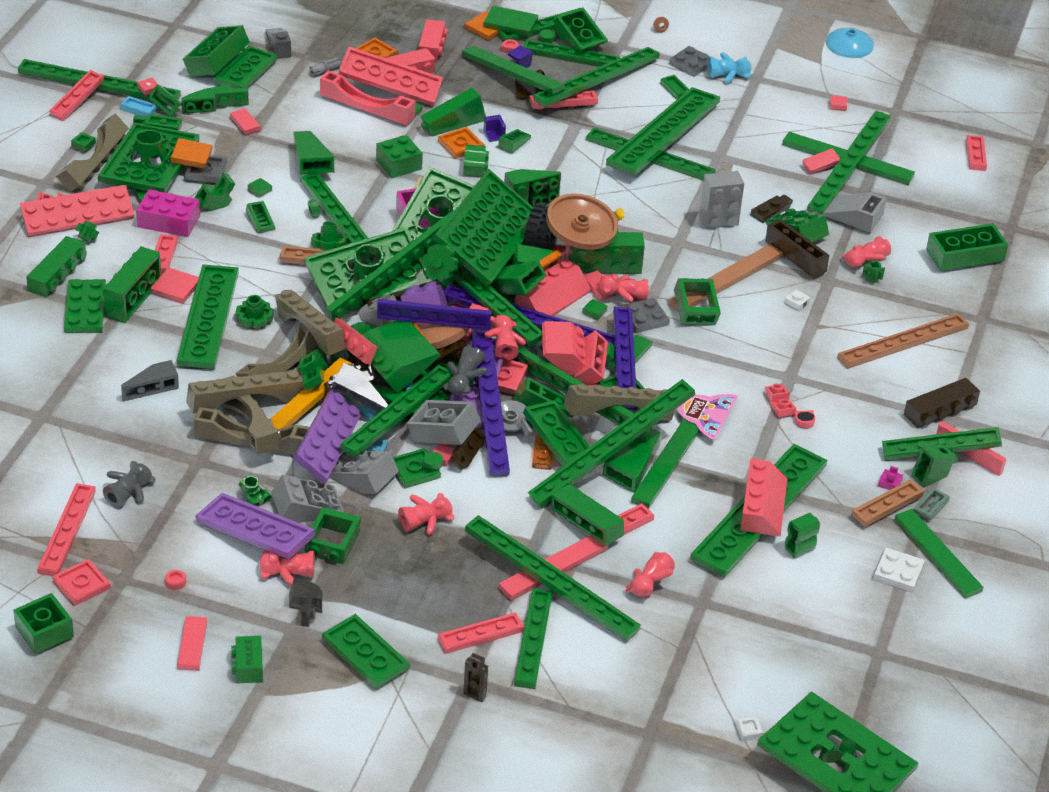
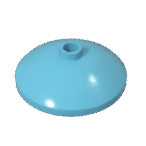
M855 28L836 29L829 33L826 39V45L829 50L847 58L865 57L872 52L874 47L871 37Z

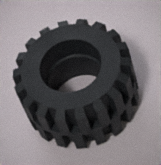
M538 203L532 209L525 229L526 246L551 250L555 245L557 237L550 231L546 222L549 206Z

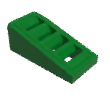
M516 129L499 137L498 147L509 153H514L531 138V135Z
M264 201L248 203L246 205V213L258 233L275 230V225Z

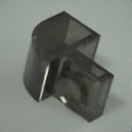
M293 579L289 592V608L301 610V626L309 627L311 620L316 618V614L322 613L323 594L320 587L315 583Z

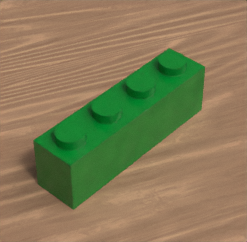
M65 236L26 276L28 291L44 297H48L55 291L57 286L86 258L85 242Z
M567 484L551 494L552 510L605 546L624 536V519L579 489Z

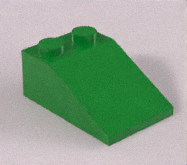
M584 7L556 16L553 30L563 42L575 49L584 51L608 42V39Z

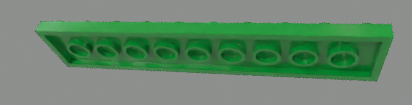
M691 87L606 159V165L627 172L630 175L638 174L719 104L720 96Z
M793 444L774 464L787 478L784 512L827 465V459L796 444ZM745 496L691 553L690 560L726 577L764 534L740 531Z

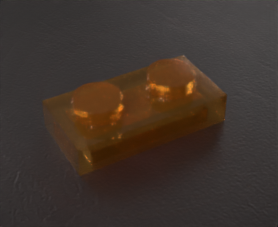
M535 436L532 468L551 470L553 453L540 436Z

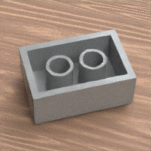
M739 171L704 175L699 217L705 229L739 225L745 184Z
M426 400L406 424L414 442L461 445L481 420L473 402Z

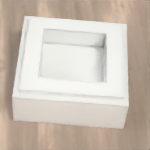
M757 716L736 719L735 725L741 741L758 739L763 735Z

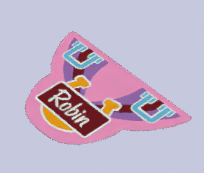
M720 394L711 397L694 395L679 406L678 411L683 418L695 423L703 434L715 440L738 395Z

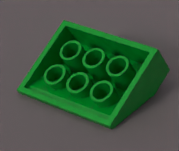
M393 321L368 330L363 334L366 339L377 346L371 364L396 393L401 391L441 356L411 322Z

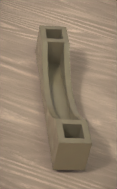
M116 113L107 118L97 129V146L91 158L72 161L57 174L56 178L69 192L74 189H81L86 184L84 181L93 176L94 173L92 171L97 170L102 165L101 161L106 160L110 156L109 151L112 152L118 146L117 142L123 140L125 133L129 129L128 126Z
M292 289L283 290L275 295L278 315L285 321L294 318L301 321L311 332L320 349L326 354L331 355L346 349L342 328Z
M300 323L292 343L279 358L267 364H247L235 374L237 377L289 371L291 366L300 363L301 358L312 352L318 344L307 327Z
M298 370L193 382L188 384L186 403L192 413H197L200 407L215 409L230 399L248 394L271 395L283 402H288L304 389L303 377Z
M233 375V376L226 377V378H223V379L234 378L235 376ZM251 394L230 399L220 405L221 407L241 413L251 422L248 428L250 445L257 455L280 448L279 440H281V433L279 429L273 426L272 420L266 417L264 410L259 408L257 401L252 399Z
M570 385L563 406L570 415L589 416L598 410L614 405H632L643 408L667 389L653 390L651 388L637 389L634 387H603L601 385ZM675 410L668 414L666 417H664L662 420L672 421Z
M199 408L194 418L195 437L251 447L248 426L230 419L219 410ZM294 424L287 428L279 429L281 433V440H279L280 448L272 451L294 455L309 427Z

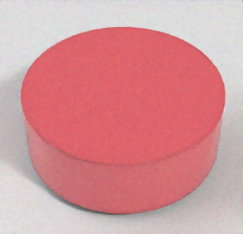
M181 570L169 571L165 576L166 586L172 590L182 589L186 585V574Z

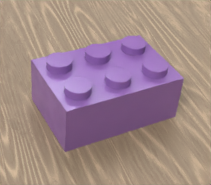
M437 280L427 282L423 287H419V285L410 286L401 296V300L404 302L447 305L442 283H437Z

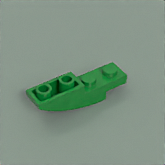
M224 85L193 92L181 98V103H183L182 114L215 112L216 107L249 105L248 88L231 89L230 85Z
M320 347L304 355L299 363V370L303 374V385L307 390L316 388L324 382L327 354Z

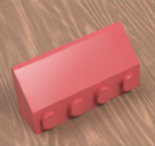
M565 258L546 270V277L526 295H516L515 305L554 316L590 293L591 288L580 267Z
M750 458L740 531L780 537L787 478L770 461Z

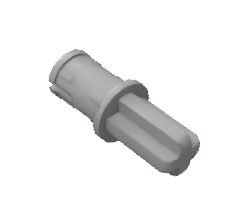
M339 58L328 61L323 60L321 63L309 67L310 75L314 77L321 73H326L328 70L338 68L341 62Z

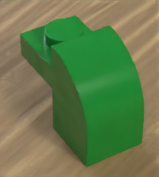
M223 173L215 187L203 183L195 199H199L202 208L209 210L224 208L232 201L229 194L233 190L235 182L229 174Z

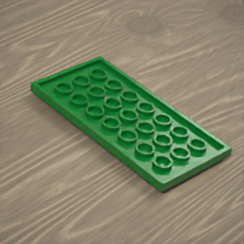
M488 169L432 239L441 246H450L455 251L454 257L458 259V262L488 287L514 254L517 245L521 244L525 239L526 224L534 207Z

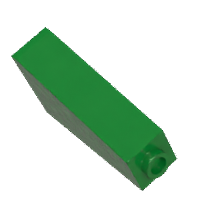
M471 87L421 115L423 130L425 132L428 131L433 137L484 122L486 114L481 96Z
M311 131L293 132L294 150L300 175L335 173L334 155Z
M539 260L504 266L490 286L499 294L526 295L546 277V274Z
M651 427L650 440L645 442L638 437L604 462L602 475L635 493L660 446L661 432Z

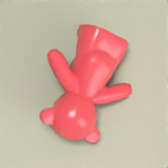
M878 236L874 242H868L863 247L860 244L853 246L851 250L842 255V259H845L849 266L858 268L865 261L884 260L886 256L891 254V245L887 239Z
M602 274L599 284L603 293L609 295L618 293L630 303L633 302V299L639 301L647 299L649 292L647 279L637 281L629 279V275H623L619 278L616 274Z
M506 315L491 316L493 329L486 331L484 335L487 338L497 336L495 356L498 358L504 357L507 360L514 359L519 353L517 343L522 346L526 344L522 337L512 331L517 325L516 322Z
M438 493L436 499L430 504L421 497L412 494L409 499L417 505L415 507H400L398 510L399 521L406 532L412 531L428 522L426 532L428 535H432L436 519L454 520L453 507L442 493Z
M264 550L259 561V567L262 572L261 577L267 579L270 575L280 572L287 584L294 586L296 583L291 574L314 577L315 553L314 551L300 555L296 553L290 559Z
M654 552L647 561L643 572L638 568L634 569L635 578L631 581L630 585L626 586V591L632 592L635 596L650 597L652 595L653 583L673 574L675 569L673 558L666 552Z

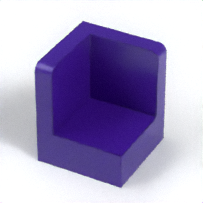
M520 45L508 52V56L513 58L516 64L525 68L532 65V51Z
M501 115L484 117L483 131L489 142L499 141V137L506 134V125Z

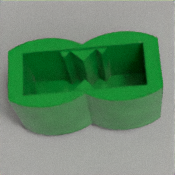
M466 144L463 175L482 177L484 172L488 170V162L486 161L489 160V151H486V146Z
M807 513L788 523L785 549L793 558L815 549L817 544L816 535L819 533L820 528L819 520L811 513Z

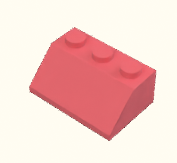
M544 321L542 323L543 356L558 369L572 376L586 365L583 330L579 326L576 327L572 322Z

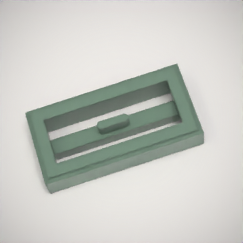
M932 488L913 508V511L916 514L918 513L921 519L925 517L926 521L930 522L949 502L950 496ZM936 494L937 496L922 510L926 503Z

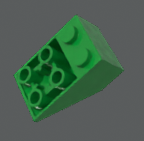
M518 169L505 172L504 182L534 207L538 203L543 205L549 204L559 197L561 172Z
M795 209L785 210L784 214L774 215L772 219L765 221L769 225L781 219L811 242L829 235L826 215L818 214V212L809 213L806 210L796 211Z

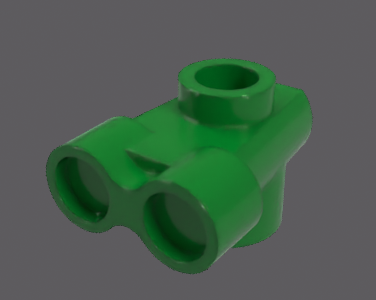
M248 475L238 484L247 498V503L259 507L262 503H267L272 498L266 489L263 490L259 486V480L256 476Z

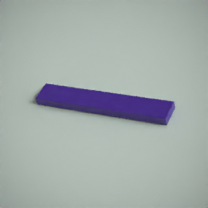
M378 299L377 319L490 330L491 311L384 299Z

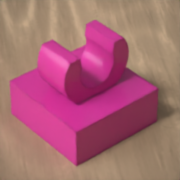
M890 466V470L884 469L878 487L891 490L899 486L902 482L903 474L898 473L897 467Z

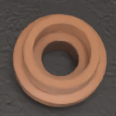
M657 17L654 20L653 27L657 32H664L669 27V21L665 17Z

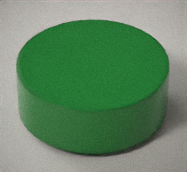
M548 29L540 31V41L544 43L554 42L555 32Z
M315 199L309 200L307 204L312 217L320 216L317 201Z
M438 452L426 453L423 457L424 467L429 470L440 469L443 466V456Z

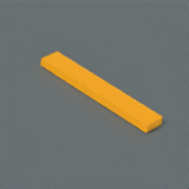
M342 358L335 361L324 371V382L320 386L309 390L303 389L270 418L273 426L278 429L291 426L328 393L324 383L330 381L329 378L338 374L343 363L354 364Z

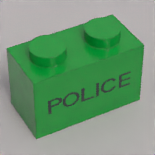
M261 635L236 636V645L231 646L232 658H236V662H232V675H237V683L263 682Z

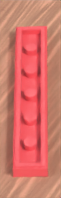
M75 484L37 568L38 574L53 576L61 572L95 495V486Z
M588 536L545 560L562 572H566L608 550V545L605 546L592 536ZM521 571L500 582L499 589L512 601L529 592L532 588L542 585V583L526 572Z

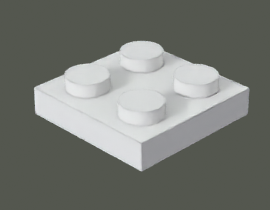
M886 548L873 580L913 592L925 560Z

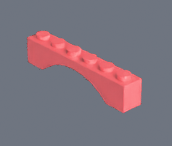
M329 70L320 78V95L406 126L415 118V100L403 96L391 99L372 97L355 88L343 75Z

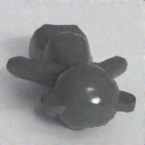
M465 346L461 353L458 368L453 362L447 363L448 369L454 376L450 378L448 383L444 384V390H449L452 394L459 396L469 394L471 392L469 379H474L487 372L485 367L477 369V366L484 362L485 354L478 348Z
M131 461V469L128 474L108 471L107 477L117 479L118 481L108 484L103 488L104 498L114 507L119 508L134 492L136 500L142 503L144 495L141 486L147 483L153 484L156 480L146 465Z

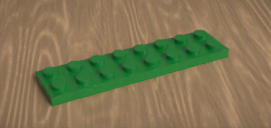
M202 264L177 357V366L215 369L239 275V267Z

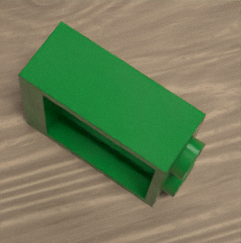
M678 278L674 287V294L681 324L716 325L721 311L713 279ZM686 292L706 293L709 307H689Z
M322 507L312 526L315 530V536L305 545V553L314 551L317 558L344 564L361 531V517ZM322 528L346 534L341 545L318 540L317 537Z

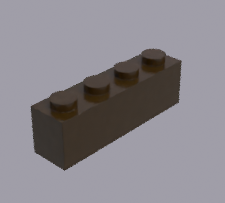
M781 219L767 225L765 242L768 245L771 244L783 252V256L813 278L827 272L829 254Z
M963 378L907 400L904 416L918 429L974 407L978 403L980 390L970 380Z

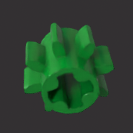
M87 220L83 224L78 223L76 231L79 234L77 237L87 242H90L91 239L96 240L99 231L96 230L97 225Z
M870 261L868 264H864L862 276H866L868 282L876 283L879 279L883 280L885 268L881 267L882 265L878 261Z

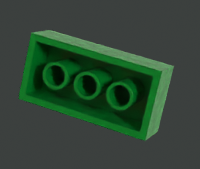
M244 26L217 27L183 58L189 76H215L222 68L228 65L229 61L236 58V55L243 51L250 43Z
M991 223L929 233L926 250L939 270L946 271L1005 261L1009 244L995 224Z
M616 232L613 241L599 249L586 250L570 246L569 260L578 265L582 273L587 274L597 270L600 274H642L645 249L643 232Z
M140 246L132 254L131 258L123 264L122 268L113 275V278L104 285L102 293L104 294V309L107 318L126 323L151 294L150 288L162 275L160 252Z

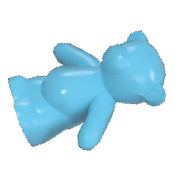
M722 52L720 53L721 60L714 57H709L707 69L709 77L727 75L725 78V83L727 84L732 81L735 74L744 76L747 79L750 78L751 64L747 57L734 62L730 56Z

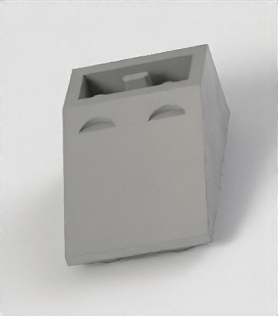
M871 192L836 195L823 212V215L832 220L859 228L862 231L871 232L884 214L887 198Z
M365 450L356 458L342 452L329 478L360 493L377 494L399 470L390 451Z
M281 475L271 492L278 514L298 523L316 520L322 507L344 513L335 486L328 483L322 484L313 480Z

